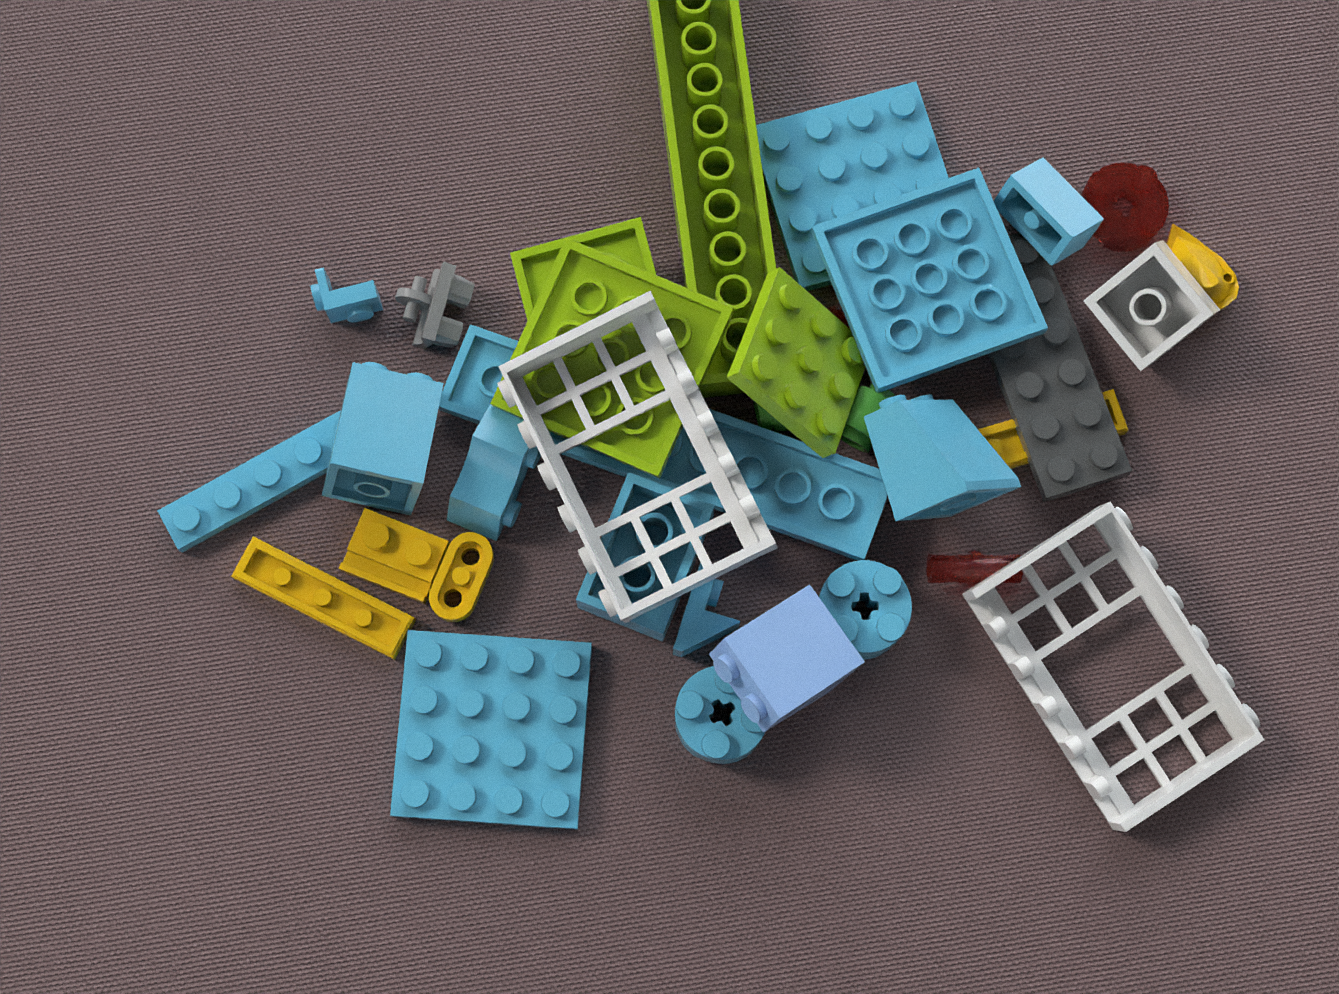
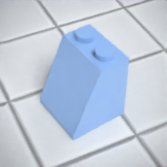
M810 584L725 637L709 653L718 676L724 682L730 684L741 700V707L745 715L752 722L757 723L763 733L829 693L865 662Z

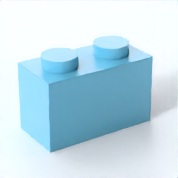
M1044 158L1011 174L994 199L998 212L1051 266L1082 249L1104 220Z

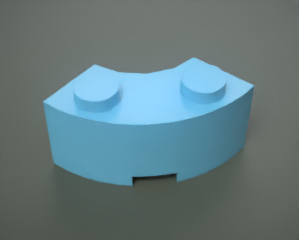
M491 404L488 406L472 435L464 466L450 495L447 521L497 541L504 525L512 528L521 509L522 503L516 501L528 467L534 469L541 456L537 446L531 449L528 448L517 424L523 422V419L500 410Z

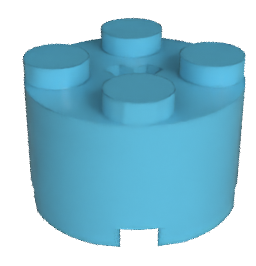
M859 560L844 564L830 574L818 596L863 660L878 657L892 648L904 634L910 622L912 601L905 582L897 570L879 562ZM859 601L865 602L867 608L873 609L867 620L861 619L860 612L852 611Z
M714 666L694 674L680 690L675 706V727L680 741L692 755L711 763L730 764L747 757L759 745L765 732L763 733L758 724L752 722L745 715L741 707L740 698L730 684L724 682L718 676ZM719 705L722 709L729 707L732 710L729 717L731 724L725 726L722 721L713 723L710 720L714 713L713 706Z

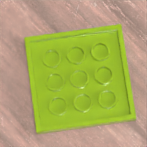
M566 237L510 360L651 291L700 390L735 311L734 307ZM632 322L601 337L615 367L646 352ZM593 342L562 357L575 386L607 371ZM651 361L620 376L634 406L665 391ZM554 362L523 376L536 406L567 391ZM612 381L581 395L594 425L626 410ZM497 387L490 404L523 419L518 406L515 405L509 408L499 387ZM572 400L541 415L548 431L566 439L586 430ZM671 400L580 445L660 479L681 433L683 424Z

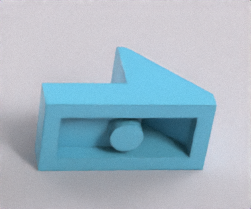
M701 562L699 564L698 571L704 569ZM715 578L691 590L673 647V655L683 657L739 628V620L706 610L707 605L717 606L724 581Z

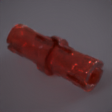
M970 550L968 554L958 555L929 554L926 562L928 583H968L969 587H973L1021 555L981 554L979 550ZM1020 570L1003 582L1021 583L1023 571Z

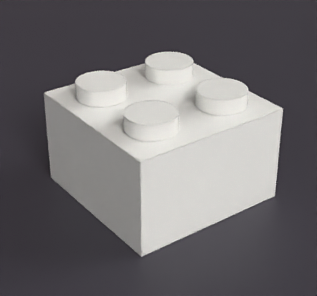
M1163 240L1152 244L1084 300L1085 304L1140 371L1149 367L1220 311L1218 306Z

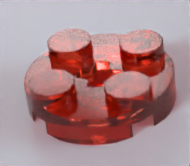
M1122 162L1104 166L1089 177L1081 193V196L1104 218L1092 236L1104 243L1103 247L1112 251L1129 252L1146 246L1161 231L1169 212L1167 192L1163 184L1158 180L1155 170L1147 165L1138 166ZM1119 198H1125L1134 207L1129 211L1128 217H1124L1121 210H1113L1112 204L1117 203Z

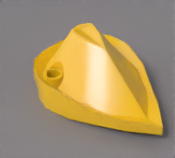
M1172 224L1166 244L1218 306L1220 311L1226 308L1237 298L1239 290L1234 271L1221 256L1190 233Z

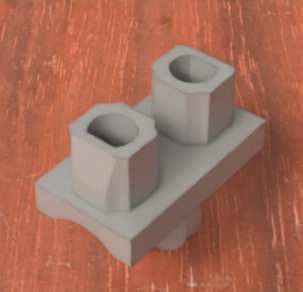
M443 262L440 269L433 271L427 294L424 293L427 279L420 276L414 277L411 289H397L395 300L406 306L403 315L405 321L415 323L419 310H422L412 343L413 346L426 349L431 344L453 348L458 344L463 323L442 315L446 303L465 309L471 300L475 284L454 274L455 265Z

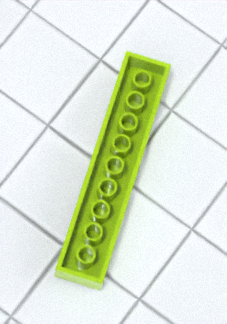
M647 0L684 287L734 307L735 311L702 383L700 392L703 398L741 394L744 392L727 378V375L767 273L776 269L739 0Z

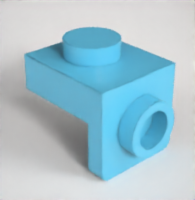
M324 267L315 269L318 283L310 285L317 311L325 310L331 323L346 319L349 322H361L373 317V312L383 310L380 295L373 280L332 290L330 279Z

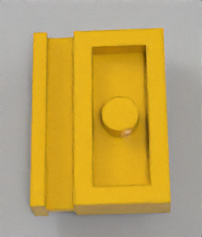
M364 508L347 547L345 558L340 563L339 570L425 604L427 595L450 542Z

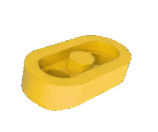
M475 532L462 533L451 541L429 592V603L432 610L444 621L459 622L471 615L494 563L493 549L484 536ZM468 551H476L480 554L479 561L476 564L467 565L463 562V557ZM452 592L462 595V601L456 607H449L445 603L447 595Z

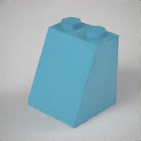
M353 362L322 496L411 516L424 483L444 383L433 381L431 377L422 373H408L406 375L389 371L385 366L375 362H365L362 364Z
M928 394L907 400L905 395H897L879 402V410L864 416L895 521L951 517L1021 487L1019 478L953 399L934 400L933 395Z

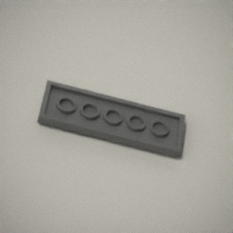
M1020 233L1009 236L1048 329L1044 334L988 354L1011 418L1016 424L1017 434L1024 452L1027 454L1028 463L1042 500L1047 502L1129 476L1132 469L1054 269Z

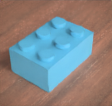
M628 472L608 522L673 489ZM687 494L680 497L694 528L713 519L715 505ZM671 502L640 517L654 548L686 533ZM631 522L601 537L614 567L646 553ZM706 534L703 535V536H701V537H699L700 540H701V542H702V544H703V541H704V539H705ZM691 542L659 557L672 584L689 576L692 571L697 554ZM651 562L619 577L632 604L663 589ZM587 571L576 598L579 609L663 642L681 596L625 623L620 620L618 614L613 617L609 616L598 594L599 591L605 589L598 572L590 575Z

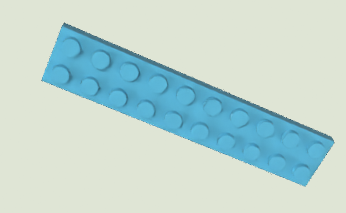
M470 324L441 393L438 409L479 424L496 392L497 383L501 381L503 376L498 366L510 361L518 341ZM709 409L768 529L857 561L865 560L888 497L880 469L836 453L822 458L802 441ZM684 426L660 479L583 445H578L562 453V455L623 477H627L628 472L671 489H675L706 473ZM549 431L555 445L566 440V438ZM712 483L706 484L687 494L715 505V510L726 513Z

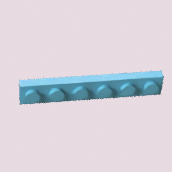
M341 410L157 510L177 549L183 553L326 474Z

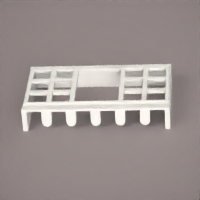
M651 291L498 366L504 377V380L497 383L509 408L517 405L524 419L523 422L517 424L520 433L529 449L537 446L544 460V463L537 466L549 491L557 488L564 502L563 505L557 507L560 516L570 533L575 530L578 531L585 545L578 549L579 555L590 575L598 572L605 587L598 594L610 617L618 614L620 620L627 623L778 548ZM632 322L646 352L615 367L601 337ZM593 342L607 371L575 386L562 357ZM651 361L665 391L634 406L620 376ZM554 362L567 391L536 406L523 376ZM612 381L626 410L594 425L581 395ZM572 400L586 430L555 445L541 415ZM671 400L706 473L595 528L560 454ZM712 483L726 513L694 528L680 497ZM671 502L686 533L654 548L640 517ZM631 522L646 553L614 567L600 537ZM731 522L744 549L712 564L699 537ZM691 542L704 569L672 584L659 557ZM651 562L663 589L632 604L619 577Z
M1110 501L1096 507L1024 555L965 591L962 595L1111 828L1116 831L1127 832L1264 741V738L1257 729L1260 727V721L1255 712L1247 704H1241L1233 692L1232 688L1235 687V683L1231 675L1221 664L1216 665L1206 650L1209 648L1207 638L1196 625H1190L1181 610L1184 608L1180 596L1171 586H1165L1156 573L1158 569L1156 559L1146 547L1138 545L1130 532L1133 530L1130 519L1121 508H1114ZM1094 524L1110 551L1086 567H1083L1067 540ZM1058 547L1075 574L1047 590L1031 563ZM1116 559L1134 588L1107 604L1090 578V575ZM1022 570L1039 597L1011 614L995 587ZM1081 582L1098 611L1071 628L1053 599ZM1140 596L1184 663V666L1099 722L1085 729L1041 659ZM1045 605L1063 634L1035 651L1017 622ZM1191 674L1208 700V703L1184 719H1181L1164 691ZM1155 697L1173 726L1145 743L1128 714ZM1215 711L1232 740L1206 757L1188 728ZM1119 721L1137 750L1109 767L1091 738ZM1179 735L1197 763L1170 781L1152 752ZM1143 758L1161 787L1136 804H1133L1116 778V775Z

